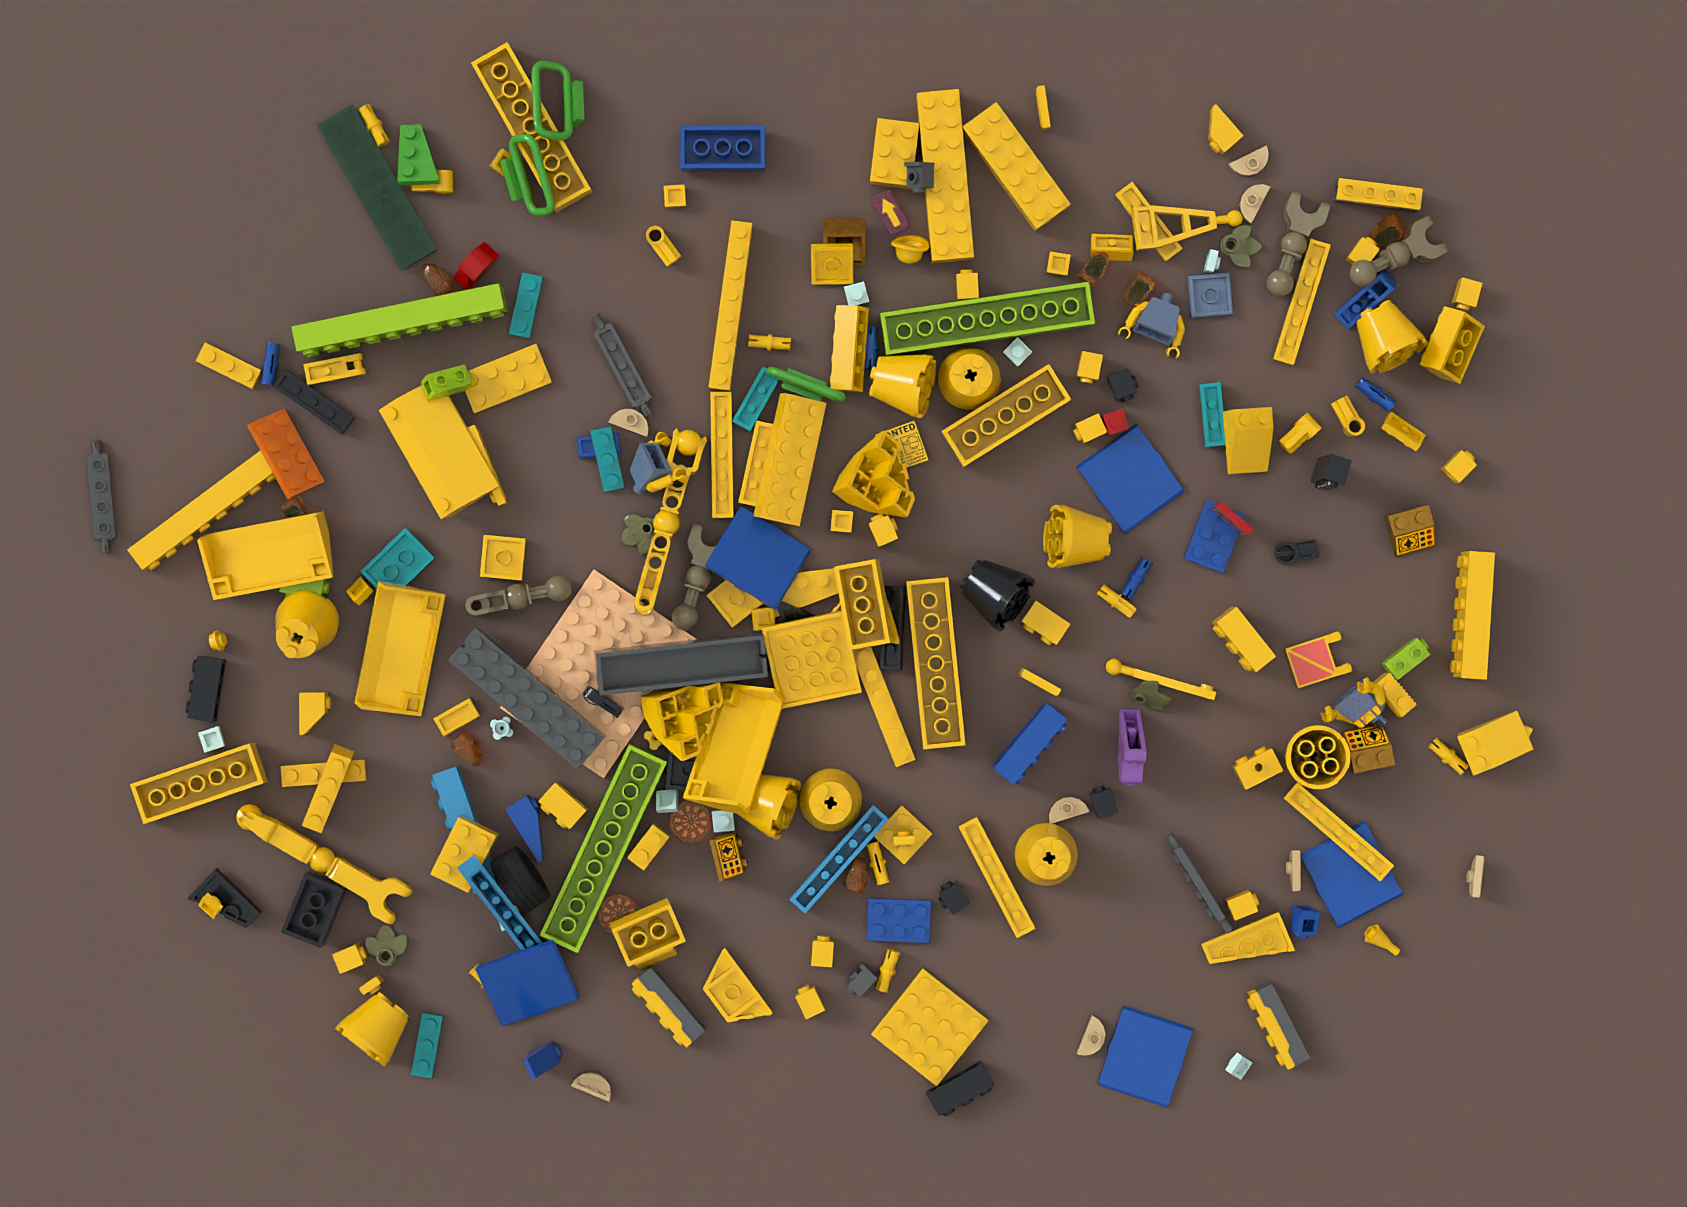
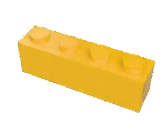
M836 305L834 316L835 332L833 334L834 345L831 357L832 372L830 376V388L846 392H863L869 308Z
M334 744L302 826L322 833L355 751Z

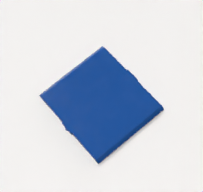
M1136 424L1077 466L1082 476L1097 495L1096 497L1099 502L1105 506L1124 534L1185 492L1166 466L1162 456L1155 451Z
M740 506L705 566L734 584L739 590L750 594L776 610L811 550L782 532L775 525L766 522L762 518L753 517L754 513Z
M1365 821L1351 827L1352 830L1386 858L1379 849ZM1331 839L1301 854V859L1315 884L1317 893L1323 899L1338 928L1403 895L1391 870L1381 882L1378 881Z
M554 940L510 953L507 956L475 968L494 1011L503 1026L547 1012V1010L579 998Z
M1123 1006L1113 1038L1108 1044V1053L1098 1085L1168 1107L1178 1074L1182 1070L1183 1059L1193 1028Z

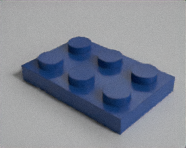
M1206 500L1184 559L1224 573L1239 533L1211 509L1216 503ZM1233 510L1244 520L1246 514Z
M868 898L866 940L929 943L931 900Z

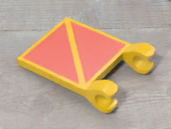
M1333 632L1285 648L1298 688L1352 671L1349 663L1335 667L1329 649V643L1342 639L1340 632Z

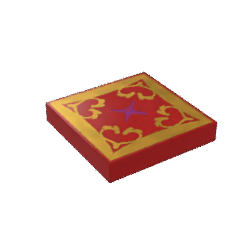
M1216 503L1211 508L1241 536H1248L1253 531V528L1225 503Z

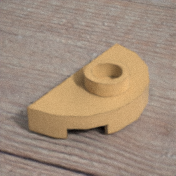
M1267 145L1229 163V167L1233 172L1240 175L1252 176L1257 174L1268 162L1269 152Z
M1264 184L1254 185L1248 188L1241 196L1239 203L1240 211L1244 220L1250 225L1271 186Z
M619 410L608 421V423L648 437L649 427L647 421L636 410Z
M1063 797L1051 807L1049 823L1059 822L1090 811L1080 799Z
M1291 850L1289 862H1286V874H1290L1292 891H1300L1301 889L1300 850Z
M1476 855L1472 862L1471 870L1467 871L1466 882L1469 883V893L1472 897L1479 898L1481 895L1484 856Z
M1091 1015L1076 1054L1083 1056L1091 1055L1097 1052L1103 1045L1106 1034L1104 1026L1097 1017Z
M582 1073L571 1084L574 1088L610 1102V1084L599 1073Z

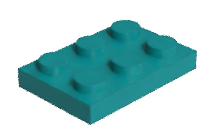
M404 528L360 572L376 588L378 581L407 586L435 557L407 528Z

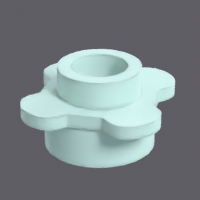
M503 717L501 720L494 719L491 721L490 726L493 728L494 739L499 740L501 737H511L513 735V730L510 727V718Z

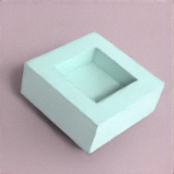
M1212 249L1208 251L1203 272L1212 274L1214 269L1218 270L1221 257H1217L1219 251Z
M864 281L844 287L848 306L869 303Z
M1018 337L1003 351V354L1017 367L1032 353Z
M220 726L198 733L204 753L226 746Z
M678 790L656 791V811L658 813L678 812Z
M723 810L712 811L714 832L735 830L733 813Z
M1236 1053L1229 1061V1065L1225 1070L1241 1080L1253 1062Z

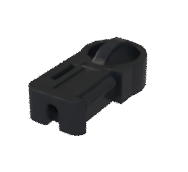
M1313 539L1312 542L1296 543V545L1295 543H1282L1274 551L1275 559L1281 564H1289L1295 561L1318 558L1317 541ZM1283 546L1292 549L1291 551L1278 553L1279 548ZM1293 555L1288 561L1279 559L1281 556Z
M589 685L582 693L584 699L589 704L602 707L616 718L620 716L624 709L605 695L600 696L598 691Z

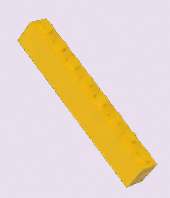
M731 220L709 380V389L731 391L753 224L748 222Z
M261 450L127 549L142 570H154L161 564L159 561L164 557L170 558L177 553L176 548L183 544L185 546L194 540L193 536L199 531L203 533L211 527L210 523L215 519L217 521L221 520L228 514L227 510L231 507L237 508L245 502L243 498L250 494L252 496L262 489L260 486L266 481L270 483L276 478Z

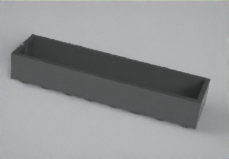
M475 628L463 643L466 646H460L449 658V662L575 769H579L605 739L606 736L479 628Z
M760 632L594 651L598 693L601 696L768 677L766 657L763 655L759 656V652L766 654L764 635Z

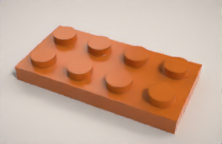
M285 408L247 425L287 499L293 498L325 482Z

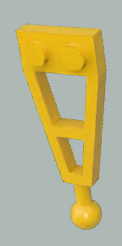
M1154 205L1133 207L1131 209L1137 251L1160 248L1215 230L1217 224L1228 223L1232 227H1237L1243 221V215L1238 210H1232L1227 215L1215 216V211ZM1154 214L1180 216L1183 233L1158 241ZM1189 217L1207 218L1208 225L1191 230Z
M1115 658L1108 660L1106 663V671L1111 675L1122 673L1145 681H1158L1159 685L1214 700L1216 692L1213 691L1214 687L1201 683V686L1197 687L1124 666Z

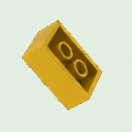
M877 119L870 176L871 185L911 189L907 188V166H904V162H915L919 123Z
M1444 306L1419 365L1441 379L1461 384L1485 326L1464 311Z
M1230 607L1212 621L1214 625L1213 631L1219 638H1225L1228 642L1225 646L1232 654H1237L1240 657L1238 662L1244 670L1257 672L1276 657L1237 607Z
M459 816L430 874L469 893L473 888L457 867L473 855L484 866L499 833L467 817Z
M667 898L609 923L628 967L686 942Z

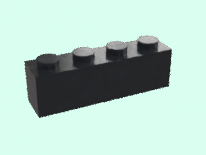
M1334 454L1319 457L1310 482L1315 483V487L1322 490H1330L1345 485L1352 460Z

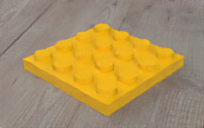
M842 611L762 627L775 690L785 699L782 709L862 693L854 652L848 648Z
M922 968L875 1027L871 1035L930 1082L938 1086L989 1020Z

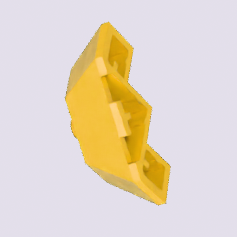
M881 431L852 457L839 474L832 492L846 503L868 512L908 517L915 497L913 491L910 492L907 479H909L906 465L902 463L899 451H902L900 443L886 431Z
M720 682L664 688L640 696L644 717L655 737L681 761L700 754L703 748L701 744L704 737L709 735L715 720L713 717L717 709H720L723 704Z

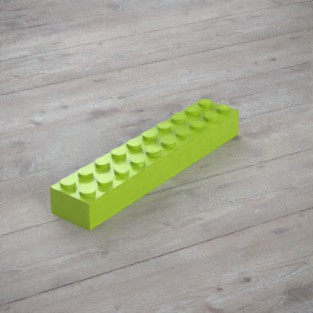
M1089 282L880 313L886 356L1089 327L1095 324Z
M498 283L291 326L296 351L303 354V356L315 357L320 355L319 352L321 351L334 353L340 351V347L353 349L360 347V343L364 342L371 345L380 343L383 338H389V340L400 339L402 334L416 336L422 334V330L426 329L434 332L442 330V326L446 325L451 326V328L462 326L465 321H471V323L482 322L484 317H492V319L502 318L504 313L509 311L504 288Z
M632 743L628 745L540 936L548 940H554L555 943L576 953L580 951L666 768L668 760Z

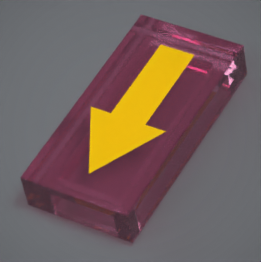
M890 189L871 198L891 236L910 226Z

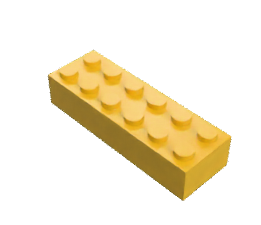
M997 102L962 127L963 134L1035 232L1070 207V202Z
M1048 364L942 430L941 433L964 468L1068 403L1071 398Z
M780 393L753 517L800 526L827 403L788 393Z
M1464 551L1461 552V556L1457 557V568H1460L1459 577H1456L1455 583L1456 589H1458V597L1454 601L1457 618L1453 620V631H1456L1451 645L1452 652H1454V660H1451L1450 672L1453 673V677L1487 680L1495 553Z
M255 742L132 783L130 786L143 824L266 783L268 780Z

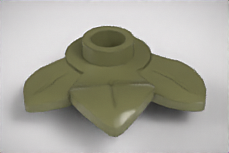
M1247 225L1236 227L1232 234L1224 236L1220 241L1221 251L1230 256L1233 264L1244 268L1251 265L1249 256L1262 248V245L1256 239L1249 237L1251 226ZM1230 241L1234 244L1233 249L1227 247V242Z
M630 514L623 519L628 528L623 531L621 542L625 545H636L639 554L643 555L649 551L654 536L653 518H643L638 514ZM646 524L651 528L649 532L645 530Z
M1144 681L1131 692V698L1136 703L1144 704L1147 708L1154 711H1163V706L1167 705L1172 699L1171 696L1158 692V681Z
M385 924L379 929L376 938L366 937L365 946L368 953L375 956L379 965L388 967L396 961L398 955L405 951L407 936H395L393 929ZM384 952H388L390 954V958L388 960L383 958Z

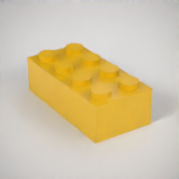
M873 559L834 567L849 650L894 643L880 560Z

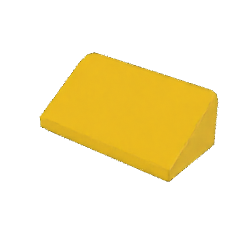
M1091 234V260L1132 261L1133 235Z
M674 946L634 965L639 970L676 956L677 950Z

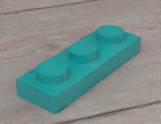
M522 272L509 330L510 335L530 339L543 277Z
M765 367L761 368L732 422L750 432L779 382L778 379L766 374L767 368Z
M1221 382L1199 384L1205 447L1225 445Z
M607 426L590 430L604 492L624 488L625 485L612 427Z
M422 1012L411 1075L432 1079L444 1015Z

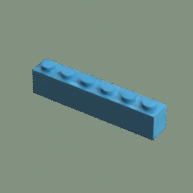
M459 765L433 774L431 784L434 791L439 793L440 799H438V804L441 811H445L447 816L445 824L448 831H452L458 817L461 815L479 823ZM489 854L483 867L499 885L500 883L491 867L492 860Z
M872 804L791 895L789 900L806 914L889 820V817Z
M475 855L457 867L521 950L542 943Z

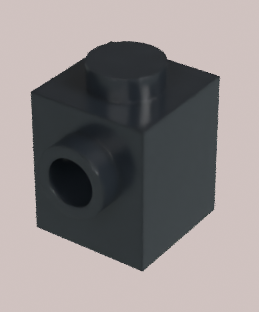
M1128 368L1107 377L1115 401L1121 399L1123 403L1134 398L1132 394L1137 392L1136 388L1139 386L1135 376L1130 375Z
M1105 785L1093 788V792L1089 793L1096 817L1100 819L1118 813L1111 788H1105Z
M950 880L940 886L942 890L939 891L941 897L938 900L944 909L948 907L952 915L970 904L957 881L952 883Z

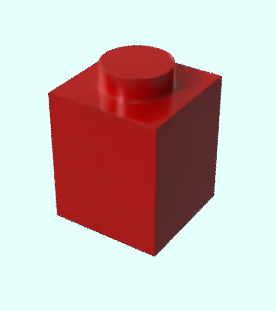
M1123 408L1101 416L1107 430V437L1129 429Z

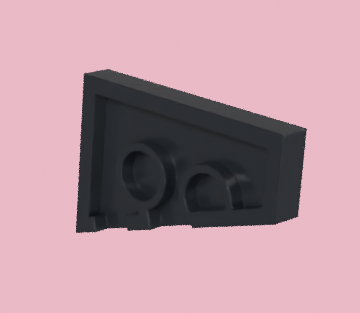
M218 868L188 898L193 902L200 903L207 893L217 897L223 906L220 914L245 928L262 913Z

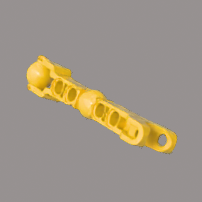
M676 428L673 431L672 443L667 457V462L672 470L671 476L676 468L686 470L687 472L682 475H686L689 478L690 475L697 473L702 452L707 442L706 436L701 438L693 430L679 432ZM676 449L685 456L696 454L692 468H686L682 464L676 465L673 463ZM688 481L683 483V486L680 488H675L673 485L666 487L662 502L663 507L660 508V512L653 519L654 536L650 544L634 603L635 611L640 615H648L654 608L670 548V539H672L673 534L677 532L680 525L678 511L681 507ZM669 498L677 500L678 505L675 508H670L666 505V501ZM658 538H663L666 540L667 545L664 548H658L655 545V541ZM653 558L661 561V566L657 569L652 568L649 564ZM642 599H646L650 604L643 607L639 602Z
M246 804L236 814V821L242 829L253 831L262 840L276 846L305 864L309 863L315 872L326 873L325 875L367 900L371 914L387 924H394L396 921L395 913L386 906L387 896L395 893L408 897L413 892L409 885L396 877L380 880L339 856L335 857L333 851L329 848L319 847V844L285 825L280 820L263 814L256 805Z

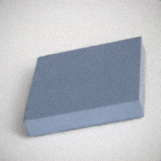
M1230 272L1187 276L1191 318L1233 315Z

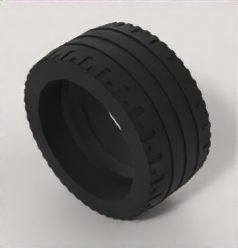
M515 846L507 850L491 862L492 870L500 885L521 912L527 913L550 897L549 890L541 875L519 847Z

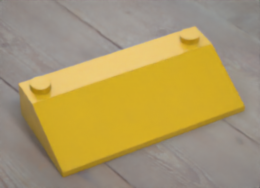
M421 385L379 410L440 519L456 515L500 487L498 480L449 396L428 401Z
M324 511L209 533L197 540L213 600L333 577L330 537Z
M378 581L354 702L359 708L413 716L422 715L445 594Z
M720 682L723 704L720 709H717L713 717L715 721L709 735H705L701 744L703 748L700 754L696 756L683 798L726 812L749 815L785 699L773 688Z

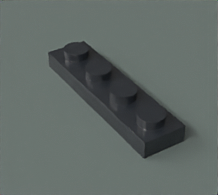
M284 369L273 385L274 388L342 435L354 420L352 415L286 369Z
M884 586L886 598L889 601L898 631L900 644L889 643L881 645L880 670H902L906 587Z

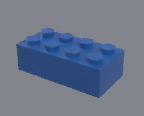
M680 126L681 171H766L765 126Z
M1044 702L992 765L993 769L1011 784L1015 782L1019 784L1026 776L1024 771L1028 766L1033 767L1040 759L1037 755L1042 749L1046 751L1054 742L1051 740L1056 733L1058 735L1061 734L1066 728L1065 722L1067 719L1048 703Z

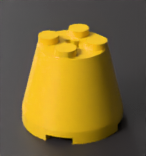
M1391 300L1384 301L1374 310L1369 308L1360 314L1362 318L1356 324L1366 365L1371 374L1375 373V370H1378L1379 373H1384L1404 364L1415 351L1420 353L1428 344L1424 335Z
M965 347L953 351L944 359L938 372V386L942 396L948 403L963 410L978 409L992 400L1000 387L1001 375L996 361L990 354L979 348ZM967 370L972 374H977L974 377V381L971 382L970 379L965 378L968 374Z
M926 354L879 356L877 367L873 366L870 378L874 380L870 387L869 396L910 416L923 418L930 404V400L927 399H929L932 387L935 384L936 360H933V356Z
M1053 505L1050 508L1052 515L1049 521H1045L1043 549L1045 553H1048L1049 560L1047 564L1049 567L1064 568L1099 561L1105 556L1110 555L1111 546L1108 543L1109 535L1112 531L1110 522H1106L1104 518L1066 505Z
M300 590L289 594L283 599L276 611V641L279 648L288 658L307 657L329 645L337 634L339 614L336 607L328 598L325 599L321 595L312 593L311 590Z
M1312 725L1301 729L1291 738L1287 745L1285 760L1289 773L1298 783L1311 789H1325L1337 784L1345 775L1350 765V750L1346 740L1334 729L1322 725ZM1314 752L1317 753V756L1313 757V761H1311L1310 758H1306L1311 756Z
M834 768L822 769L812 774L803 784L799 799L800 808L805 819L815 828L830 832L839 831L851 825L858 817L862 807V793L858 783L847 772ZM830 797H834V801L837 802V804L833 805L831 809H828V804H826L824 801L829 800Z
M761 774L749 815H738L768 837L775 840L780 839L781 834L779 833L782 829L788 828L799 801L796 792L801 789V782L790 777Z
M1038 823L1029 827L1020 836L1015 846V861L1019 871L1027 880L1037 885L1052 886L1063 882L1072 874L1077 864L1078 850L1073 837L1067 830L1053 823ZM1047 852L1053 855L1050 859V864H1048L1047 860H1043Z
M379 992L340 1021L335 1030L385 1067L394 1053L408 1022L407 1018L409 1015L396 1004L392 1007L393 1003Z

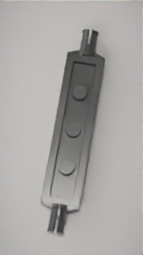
M600 313L593 316L592 319L597 326L593 334L633 408L640 407L644 416L648 417L653 414L647 403L652 397L612 323L605 324Z
M92 440L93 453L87 455L86 460L94 540L101 541L102 553H106L105 545L107 553H111L109 540L116 538L108 454L101 452L100 440H96L97 448L95 440Z
M1174 833L1166 836L1174 852V855H1172L1173 860L1177 866L1182 865L1186 871L1183 873V876L1189 884L1193 882L1197 889L1194 893L1200 902L1204 900L1208 906L1205 910L1211 920L1215 918L1226 933L1233 930L1227 916H1224L1182 849V844L1178 842Z

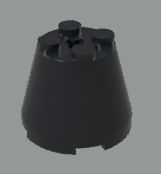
M977 560L972 567L973 572L969 578L966 577L962 581L960 588L963 589V595L990 626L997 631H1003L1005 629L1004 625L1009 621L1013 622L1023 610L1030 598L1028 590L1030 586H1034L1035 580L1026 573L988 560Z

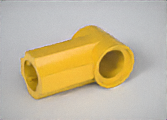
M436 170L441 184L411 185L412 191H434L441 194L453 193V171Z
M652 226L647 230L646 239L648 243L653 247L666 267L682 257L661 227ZM652 231H659L662 237L659 241L654 242L650 239Z
M1347 395L1330 404L1343 426L1346 436L1354 438L1363 433L1365 423L1358 416ZM1351 422L1358 424V432L1355 433L1349 429Z
M1307 412L1278 442L1291 454L1302 443L1312 438L1322 427Z

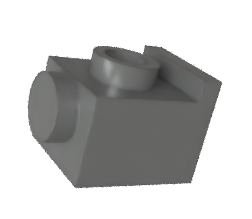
M904 162V166H907V188H912V192H925V188H934V162Z
M863 962L860 964L861 970H854L848 977L850 981L846 989L854 996L858 994L861 997L878 979V976Z

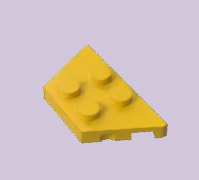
M724 948L703 987V990L727 1022L773 1014V1011L731 954Z

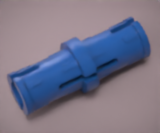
M870 326L867 327L864 368L867 370H871L873 366L877 367L879 345H877L878 327L872 326V334Z
M267 342L265 361L262 360L264 368L261 384H275L276 367H279L277 360L280 344Z
M1364 376L1355 385V388L1367 395L1371 402L1375 401L1387 412L1397 402L1382 392L1381 387L1377 388L1365 379Z
M1141 557L1133 573L1130 572V578L1120 593L1132 600L1140 584L1144 583L1145 580L1143 579L1153 563Z

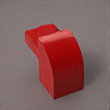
M483 242L463 260L453 279L464 289H473L482 275L493 267L500 255L486 242Z

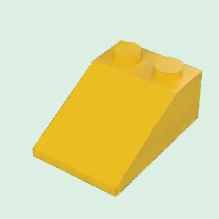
M1272 407L1223 411L1228 474L1267 472L1274 429Z
M1517 710L1460 732L1457 735L1473 775L1495 768L1534 749Z

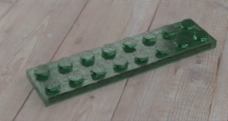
M351 104L317 124L318 129L399 269L403 271L436 252L438 249L402 187L398 184L394 173L366 128L355 106Z

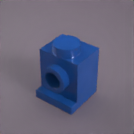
M1292 905L1293 915L1290 931L1296 934V937L1307 939L1308 936H1317L1320 911L1312 906Z

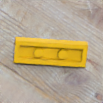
M206 342L196 359L197 362L251 389L255 388L262 373V370Z

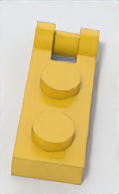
M362 353L303 364L307 385L365 375L366 371L362 366ZM353 362L354 369L348 370L347 363Z

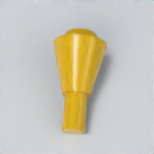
M1378 924L1371 925L1366 929L1364 933L1366 942L1387 949L1395 956L1399 954L1400 949L1391 943Z

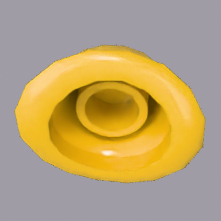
M916 235L901 236L891 242V245L896 247L897 258L907 264L917 263L922 258L923 252L930 248V243L925 238Z

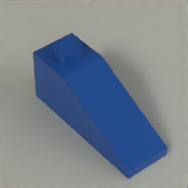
M1385 269L1378 272L1372 284L1361 287L1334 315L1349 329L1362 318L1360 314L1363 311L1375 307L1395 289L1398 282Z
M527 795L505 810L539 863L544 860L541 820L538 810L540 806L534 797L530 798Z
M551 1041L531 1050L523 1061L533 1080L560 1063V1056H563L559 1045H555Z

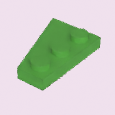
M421 124L400 125L397 179L399 185L441 184Z

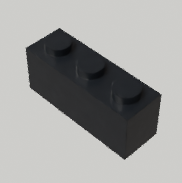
M197 656V660L194 659L192 665V672H195L194 679L189 684L191 698L190 701H187L185 712L188 713L187 718L207 722L217 721L226 659L208 656Z
M979 1061L938 1084V1086L926 1091V1094L938 1116L944 1115L946 1117L955 1112V1107L961 1104L966 1106L973 1101V1097L989 1093L994 1084L982 1062Z

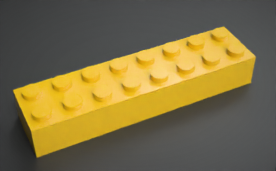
M508 42L471 62L511 135L530 134L537 141L554 196L555 212L557 213L593 193L564 140L544 138L534 129L532 84ZM541 102L542 126L546 130L558 132ZM527 142L518 143L520 151L542 188L529 144Z
M959 89L917 93L916 100L922 162H934V188H925L931 264L973 260L974 250Z
M948 577L907 581L906 589L923 749L965 745Z

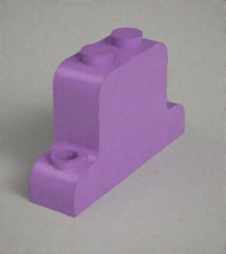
M1119 709L1117 755L1120 783L1134 786L1142 784L1143 766L1146 762L1147 753L1141 713L1138 709Z

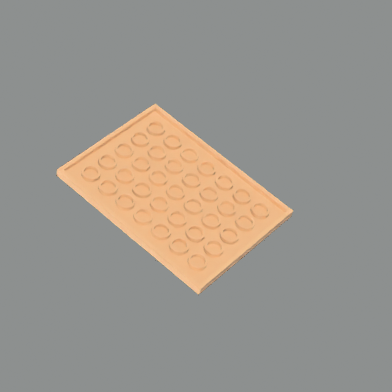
M594 569L526 669L606 736L583 763L584 766L605 778L645 719L640 696L655 690L605 695L624 708L618 718L598 705L589 704L584 699L582 693L588 685L598 691L594 651L696 640V638L688 632L676 628L673 622L654 609L648 615L638 614L634 608L636 597ZM642 601L639 602L643 607L648 606ZM502 706L500 707L503 711H505L506 713H508L509 715H511L512 717H514V716H513L511 713H509L504 707H502Z

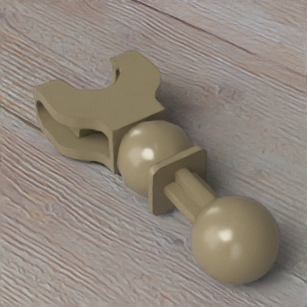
M1295 190L1289 195L1283 209V217L1288 225L1287 234L1281 240L1282 250L1278 254L1283 258L1279 269L1272 272L1266 282L1269 292L1277 297L1285 296L1291 292L1294 281L1290 273L1294 262H1298L1302 257L1301 255L1305 253L1307 249L1306 239L1310 236V233L1318 230L1326 222L1331 206L1330 203L1323 201L1315 213H1305L1300 207L1301 193Z
M1428 215L1406 227L1402 241L1389 244L1385 250L1378 253L1379 258L1372 262L1368 260L1356 261L1350 268L1349 275L1351 281L1357 286L1366 287L1372 284L1376 279L1377 273L1384 269L1389 272L1393 269L1402 268L1410 260L1426 264L1448 252L1449 250L1445 243L1432 245L1426 240V229L1434 223L1431 216Z
M699 523L693 525L687 541L689 551L693 555L692 566L685 573L686 584H684V587L688 590L683 604L677 606L672 613L673 624L676 628L683 631L690 630L696 626L699 616L695 606L699 593H705L704 589L709 586L712 577L711 570L706 568L705 564L716 546L708 547L703 544L701 540L703 529Z
M562 575L552 576L548 579L546 585L529 588L528 584H525V586L513 584L506 590L471 596L467 599L465 608L471 615L479 616L509 608L522 610L528 604L532 605V600L546 597L553 601L561 602L570 596L572 585L569 579ZM474 601L481 602L482 607L480 610L474 611L472 609Z

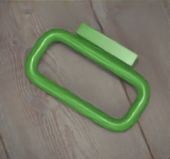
M539 61L534 64L531 72L534 129L544 138L559 141L566 140L571 136L573 128H577L584 121L583 81L575 80L571 83L570 72L560 63ZM541 69L558 71L563 77L565 124L563 132L546 130L542 126Z
M530 134L515 135L509 141L511 156L500 160L511 200L516 201L523 198L528 211L532 215L538 217L548 216L555 209V200L539 145ZM527 142L531 148L547 206L544 208H537L533 203L530 184L521 154H519L517 149L518 143Z
M771 366L766 369L767 375L783 381L781 388L817 401H821L822 396L838 402H843L846 399L844 393L827 387V382L790 368L787 371Z

